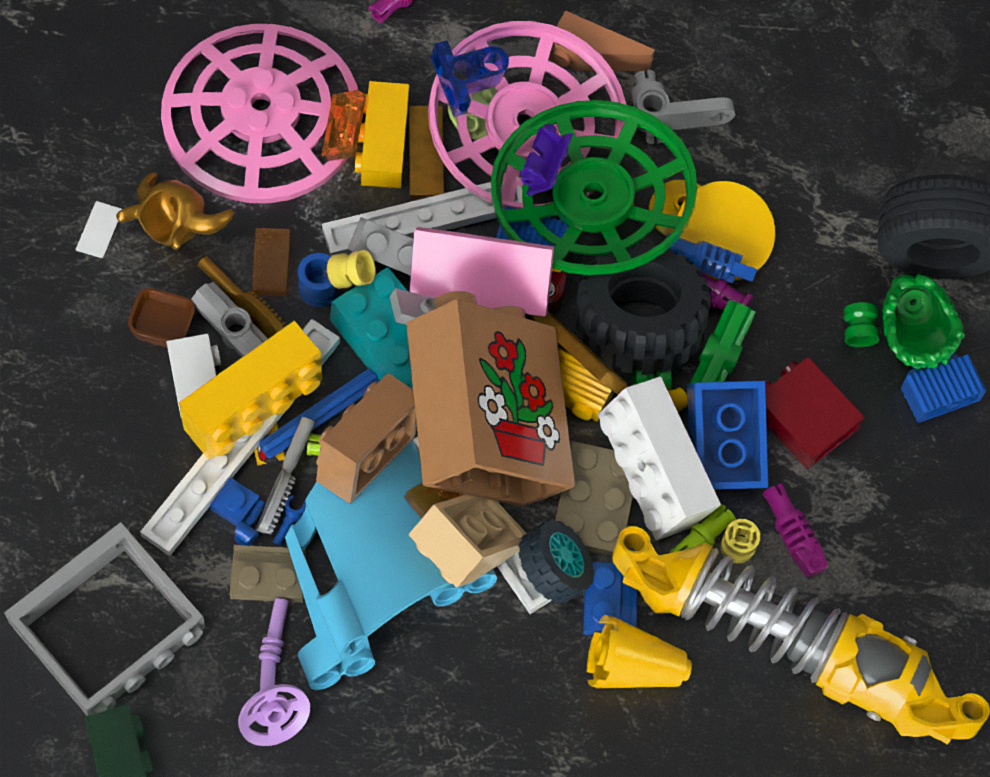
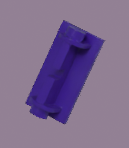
M545 124L538 129L531 147L538 154L534 151L529 153L520 173L522 183L529 186L526 195L530 196L542 191H548L554 186L561 163L568 154V146L573 136L572 133L560 136L556 133V128L551 124Z

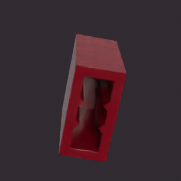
M807 357L799 364L796 361L789 364L781 372V378L774 384L771 381L766 382L765 397L766 426L796 459L809 470L858 431L864 416L816 364Z

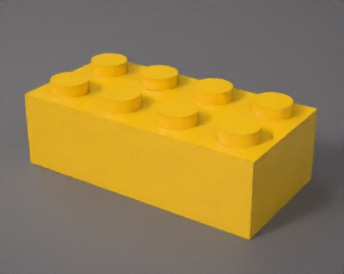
M293 321L178 402L184 430L209 460L216 455L223 456L227 454L241 437L246 434L248 436L253 435L261 429L264 421L274 414L280 415L292 405L294 399L301 394L308 395L320 385L322 380L321 351L299 325Z

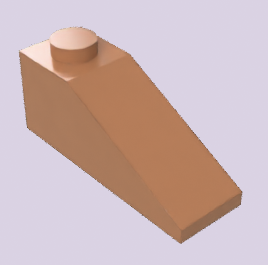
M565 11L557 25L558 28L569 31L587 42L604 58L613 71H647L652 66L655 49L575 14ZM553 42L548 59H551L556 65L569 67L575 71H594L579 55Z

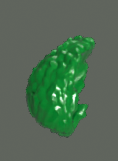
M918 274L915 278L910 275H900L892 280L882 308V326L884 327V335L887 338L889 347L904 365L912 366L918 370L925 367L936 368L940 362L946 365L951 355L961 345V339L965 335L961 319L958 317L951 298L946 294L944 288L926 275Z

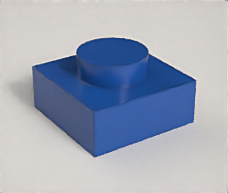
M230 478L210 504V509L237 526L250 515L252 509L260 500V496Z

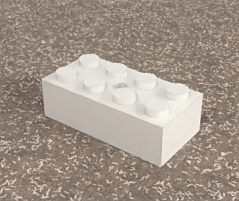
M661 377L625 388L598 414L601 429L610 440L615 451V459L618 465L622 467L628 479L630 492L637 499L644 514V522L656 541L689 530L694 524L699 523L721 505Z

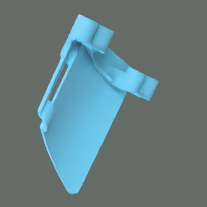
M413 440L351 504L316 482L305 500L306 508L302 517L295 525H291L285 536L317 636L298 652V658L309 686L314 690H321L334 685L343 674L358 676L369 671L374 666L375 660L370 649L368 636L415 602L430 595L436 606L450 605L459 600L465 591L480 593L491 588L497 581V576L494 569H492L474 582L456 588L454 584L447 582L442 577L440 569L430 558L419 552L416 543L408 535L434 504L440 503L435 489L423 486L420 455ZM316 531H318L338 579L335 586L322 596L319 594L302 552L309 545Z

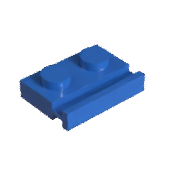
M593 562L594 576L592 579L594 581L589 586L590 588L584 591L583 635H593L594 632L601 633L605 624L598 622L604 615L614 616L636 627L637 590L622 583L624 575L614 563Z

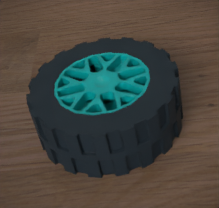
M550 519L521 537L522 541L519 542L520 552L518 554L521 559L522 569L525 571L529 582L535 587L534 589L541 593L544 598L552 600L554 603H565L590 588L589 586L594 581L592 579L594 576L592 558H590L589 551L583 544L582 539L570 526H566L564 522Z

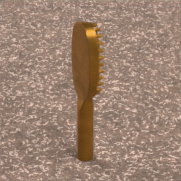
M207 256L199 261L198 267L235 301L237 307L243 308L248 312L251 322L268 339L285 328L282 327L285 325V322L281 323L280 321L282 318H277L278 313L273 314L274 309L269 310L270 305L265 306L266 301L261 302V297L257 299L259 296L257 294L253 296L255 294L253 291L243 293Z

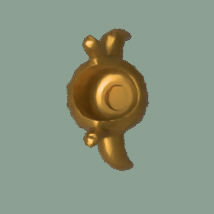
M152 172L143 178L137 188V196L140 203L126 207L116 214L117 220L121 223L138 219L144 231L159 244L168 247L172 246L174 250H178L182 244L194 238L195 233L209 235L223 229L233 218L234 211L229 209L221 213L206 215L204 214L205 202L194 188L178 180H166L155 185L158 174Z

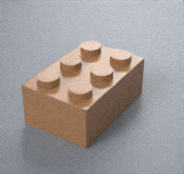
M389 373L378 383L375 381L370 384L363 398L357 404L352 403L348 406L335 427L329 426L322 433L319 439V444L321 445L320 455L316 461L318 465L316 481L351 504L415 438L417 422L413 389Z

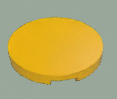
M718 181L708 183L697 189L693 214L688 226L679 238L696 244L699 241H706L743 255L740 263L758 270L765 264L772 252L775 242V225L768 206L757 193L739 183ZM685 201L680 206L676 216H682ZM706 275V276L712 278L713 280H715V281H717V282H718V280H720V279L714 278V277H712V276ZM735 276L734 281L741 280L742 278Z

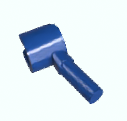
M294 495L289 496L285 502V518L272 542L277 546H281L291 525L294 522H298L305 511L306 502L303 503L302 508L299 510L291 509Z
M258 500L246 520L241 521L236 526L234 539L238 544L252 546L258 538L259 533L252 527L265 506L264 501Z

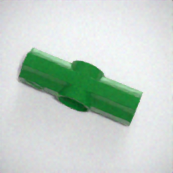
M728 300L714 333H710L698 359L700 361L699 366L690 384L725 381L727 374H731L743 348L741 346L742 341L754 319L755 311L739 302Z

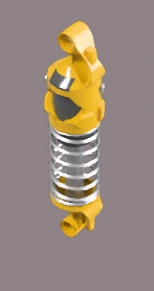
M630 526L623 529L619 534L612 559L615 566L624 575L622 583L640 591L645 602L655 613H672L678 617L681 614L682 618L689 620L704 601L711 605L705 627L709 631L716 626L724 612L733 615L727 632L729 642L737 638L746 623L754 626L748 644L750 652L756 651L768 634L775 636L770 653L772 663L778 662L786 652L788 659L793 661L791 667L793 673L797 674L803 670L811 674L810 679L812 683L816 682L815 685L822 688L824 696L843 705L851 702L867 710V716L873 720L880 721L883 718L893 723L901 736L921 737L929 735L948 744L951 739H970L974 737L989 717V704L978 694L967 693L963 696L947 698L944 695L932 670L927 651L917 647V641L911 637L904 636L901 639L884 631L882 623L864 614H860L857 617L852 614L848 616L847 612L841 614L840 608L826 614L818 610L820 602L817 597L811 599L799 617L792 613L798 595L796 587H792L786 592L778 606L771 603L776 587L775 576L768 577L755 595L749 592L755 573L752 565L742 571L734 584L728 582L733 566L732 555L725 556L714 571L710 573L717 558L718 550L717 548L713 549L714 546L706 542L687 550L658 555L650 542L649 535L642 528ZM626 547L633 548V549L636 550V551H631V550L627 549ZM964 713H966V714H968L969 716H971L972 719H970V718H968L967 716H965Z

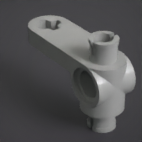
M644 70L634 75L636 86L631 90L634 107L655 116L672 130L721 125L735 117L733 101L729 98L720 97L670 103L663 84L656 81V75L653 70H647L648 78H645ZM649 107H650V108L656 109L657 111H656V112H650V111L646 110L645 108H649ZM638 127L640 131L646 133V142L654 144V135ZM657 138V144L662 143V141Z

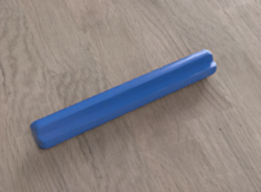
M371 369L365 370L261 440L259 446L263 454L271 459L287 449L302 417L309 418L315 422L311 430L312 432L345 410L349 405L361 399L370 384L375 381L379 382L377 374Z

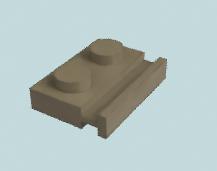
M234 545L230 599L275 601L276 598H282L289 602L303 603V593L288 548ZM304 549L302 552L306 558V549Z

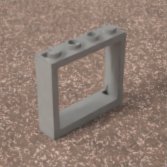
M121 522L4 612L9 624L90 720L97 714L98 716H103L116 705L115 700L126 691L131 693L138 689L146 680L144 676L154 668L159 670L169 664L175 656L173 653L184 644L190 646L202 636V630L205 628L203 616ZM125 551L186 622L89 699L28 626Z

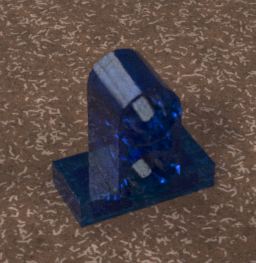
M448 40L436 43L430 57L454 117L467 113L471 103L469 94L499 85L509 65L507 53L502 48L496 46L485 47L454 57ZM492 63L496 65L499 70H489L488 68H486L484 64ZM453 73H463L464 75H466L467 79L459 80L453 75Z

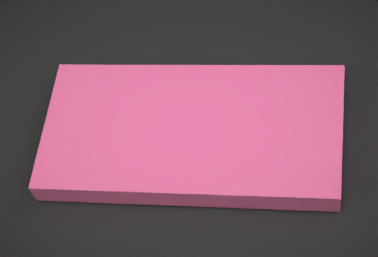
M417 227L414 232L410 292L436 298L448 292L465 291L476 296L477 305L491 309L501 306H517L524 309L525 314L545 317L548 313L554 247Z

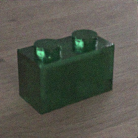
M129 705L84 716L99 777H147V772L153 771L148 749L141 751L138 737L144 736L139 714L132 716Z

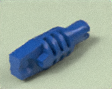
M679 238L670 247L674 254L678 255L681 253L690 260V265L695 264L703 274L733 284L735 276L751 282L754 280L757 269L740 263L743 255L706 241H699L696 244L683 238Z

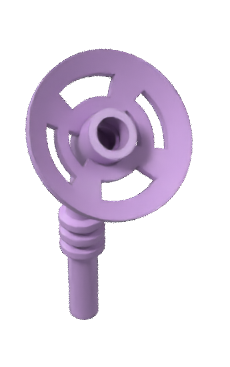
M276 598L274 601L267 637L262 639L264 645L261 646L260 651L263 653L259 654V659L262 660L260 691L245 703L238 719L239 729L243 737L248 742L259 746L276 745L292 738L303 728L310 714V702L301 689L287 684L275 685L276 663H280L281 659L279 655L282 654V649L280 648L284 645L281 637L289 604L288 600ZM279 691L288 692L296 698L287 700L286 697L277 693ZM293 710L297 711L294 718L286 726L281 728L280 726L289 720L293 713ZM254 721H257L262 726H268L267 733L256 732L249 726Z

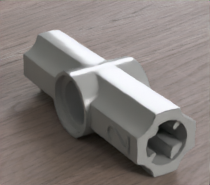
M214 282L204 284L191 298L197 311L222 336L224 344L234 349L241 357H244L268 340L251 322L248 312L243 308L237 307ZM237 324L244 327L239 332L228 330L231 326Z

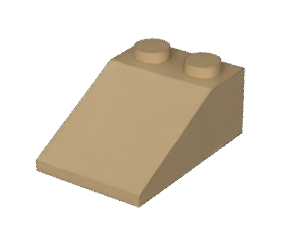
M463 495L434 504L408 535L416 543L419 552L430 558L440 569L442 577L458 588L474 582L519 552V542L522 541L521 537L526 532L497 501Z

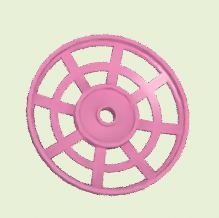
M510 21L494 24L476 31L461 41L448 54L440 66L431 88L428 105L429 128L434 146L442 162L454 178L473 194L492 203L491 194L471 182L459 171L455 164L471 158L479 168L491 176L493 166L480 154L493 147L500 151L509 136L521 126L517 121L518 116L528 115L532 118L542 111L561 104L589 101L588 96L605 86L611 102L626 104L621 85L613 70L604 58L587 42L569 31L550 24L534 21ZM509 36L540 38L535 57L510 56L495 60L487 42ZM553 42L579 55L593 68L597 75L580 85L565 69L548 61ZM475 49L484 67L470 78L462 94L459 95L443 88L444 82L453 67L467 53ZM514 67L532 68L528 82H515L512 84H508L501 70ZM544 73H549L559 79L570 91L558 98L552 91L542 86ZM488 77L497 91L489 106L470 99L476 88ZM439 101L457 108V129L463 146L447 152L443 145L438 127L437 110ZM467 113L485 119L488 135L472 142L467 128ZM583 117L584 131L574 130L576 137L600 135L618 138L625 121L615 119L614 136L595 134L594 117ZM554 124L553 126L557 130L556 133L560 135L557 124ZM537 133L520 146L515 154L525 160L530 152L534 151L538 154L531 148ZM591 147L580 148L584 158H586ZM509 165L503 177L502 205L503 208L509 206L511 209L523 208V203L514 202L517 185L523 187L522 177H519L520 172ZM560 166L557 175L563 169L562 166ZM592 190V191H590V192H587V193L585 194V196H586V197L589 196V195H590L591 193H593L595 190ZM553 202L544 203V204H533V205H534V207H535V206L550 204V203H553Z
M249 24L218 32L201 41L185 54L174 68L166 84L162 98L161 120L165 141L172 157L180 168L197 184L214 194L230 200L246 203H275L291 200L313 191L325 184L341 169L350 157L358 139L359 123H361V100L357 84L350 69L342 58L326 43L309 33L292 27L276 24ZM264 33L262 44L241 46L224 54L213 46L218 42L235 36ZM277 35L291 36L307 42L326 55L311 62L294 50L276 45ZM202 53L211 61L200 74L192 93L173 94L175 84L182 71L195 57ZM261 53L259 67L241 71L230 61L242 55ZM274 54L289 58L302 67L286 75L272 68ZM337 65L348 85L351 110L331 105L329 88L321 71ZM217 69H220L230 79L222 92H203L208 80ZM312 77L319 89L321 103L301 100L297 85ZM257 100H266L270 103V106L265 110L259 111L254 109L252 104ZM191 106L193 125L201 140L187 153L180 146L174 132L171 107ZM201 106H221L223 122L209 132L202 119ZM301 113L319 116L314 129L303 140L294 130ZM329 119L349 123L348 131L341 146L332 158L322 165L311 149L323 136ZM232 132L238 138L249 142L248 154L242 155L234 152L219 142ZM284 138L292 148L278 155L261 157L262 144L271 143ZM211 150L214 154L230 163L246 167L244 186H238L219 180L202 170L196 163ZM300 158L311 172L309 176L287 185L258 188L260 168L282 166Z

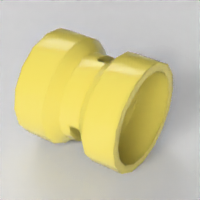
M355 251L350 255L345 253L336 254L329 258L327 264L328 278L337 289L348 288L353 284L357 286L371 284L375 277V263L368 251Z
M747 519L732 521L727 526L721 541L723 556L732 555L733 563L736 564L748 562L753 557L760 541L758 527Z

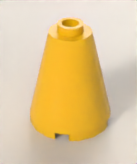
M604 615L598 623L605 625L601 633L594 632L588 652L587 672L593 673L594 678L593 680H587L591 687H679L682 681L688 680L692 662L687 659L686 651L614 616Z

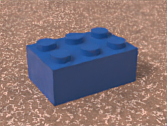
M765 381L687 384L688 435L713 489L768 488Z

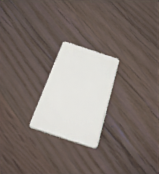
M96 201L76 251L103 258L118 223L116 214L122 209Z

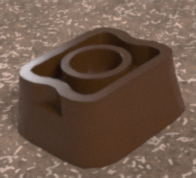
M146 288L140 291L135 299L129 316L128 326L137 339L168 348L166 341L186 338L189 327L192 324L195 306L192 300L187 297L154 288Z

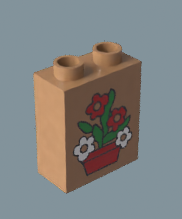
M465 291L448 292L439 295L433 301L434 310L406 322L423 486L521 507L575 487L555 327L526 319L524 309L517 306H501L491 309L477 305L476 296Z

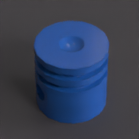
M324 253L308 255L303 258L298 267L300 296L305 303L313 307L328 306L339 295L340 289L335 288L331 284L327 274V264L331 256Z

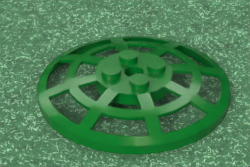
M602 100L576 101L561 104L542 111L525 121L509 136L501 147L494 162L491 175L492 205L496 218L508 238L512 241L525 242L515 233L510 223L529 221L541 237L556 246L554 248L552 268L582 275H607L628 271L644 265L663 254L679 239L688 226L695 208L697 195L696 170L689 151L677 134L661 120L639 108L619 102ZM583 117H603L625 122L618 138L600 135L576 137L570 120ZM545 124H557L561 136L572 133L573 136L568 146V157L571 163L564 167L557 175V181L552 187L553 203L534 207L532 195H526L529 186L523 184V208L504 210L501 188L507 166L509 165L521 172L526 162L524 158L515 154L520 146L535 135L538 129ZM637 127L647 130L661 140L676 159L657 168L656 164L646 153L630 144ZM602 147L612 150L607 159L596 157L584 158L580 148ZM625 154L637 161L647 173L632 179L629 173L620 166ZM682 171L686 186V200L682 216L664 214L662 212L666 195L663 180ZM653 185L655 192L653 210L650 211L634 206L635 192ZM595 190L602 193V196L598 199H589L585 194ZM558 215L569 227L563 237L560 238L549 231L540 219ZM627 218L645 223L636 233L624 240L620 239L615 229ZM655 226L674 229L672 234L661 244L645 254L631 258L626 248L643 240ZM582 232H601L607 245L586 246L575 243ZM569 252L584 255L612 253L617 263L584 265L565 262L563 259Z

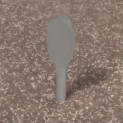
M302 417L285 455L282 470L275 481L256 526L257 532L271 535L276 527L275 523L279 521L277 518L281 516L280 513L284 510L282 507L286 505L287 496L290 495V490L293 489L291 485L296 480L291 475V472L300 459L315 423L309 418Z

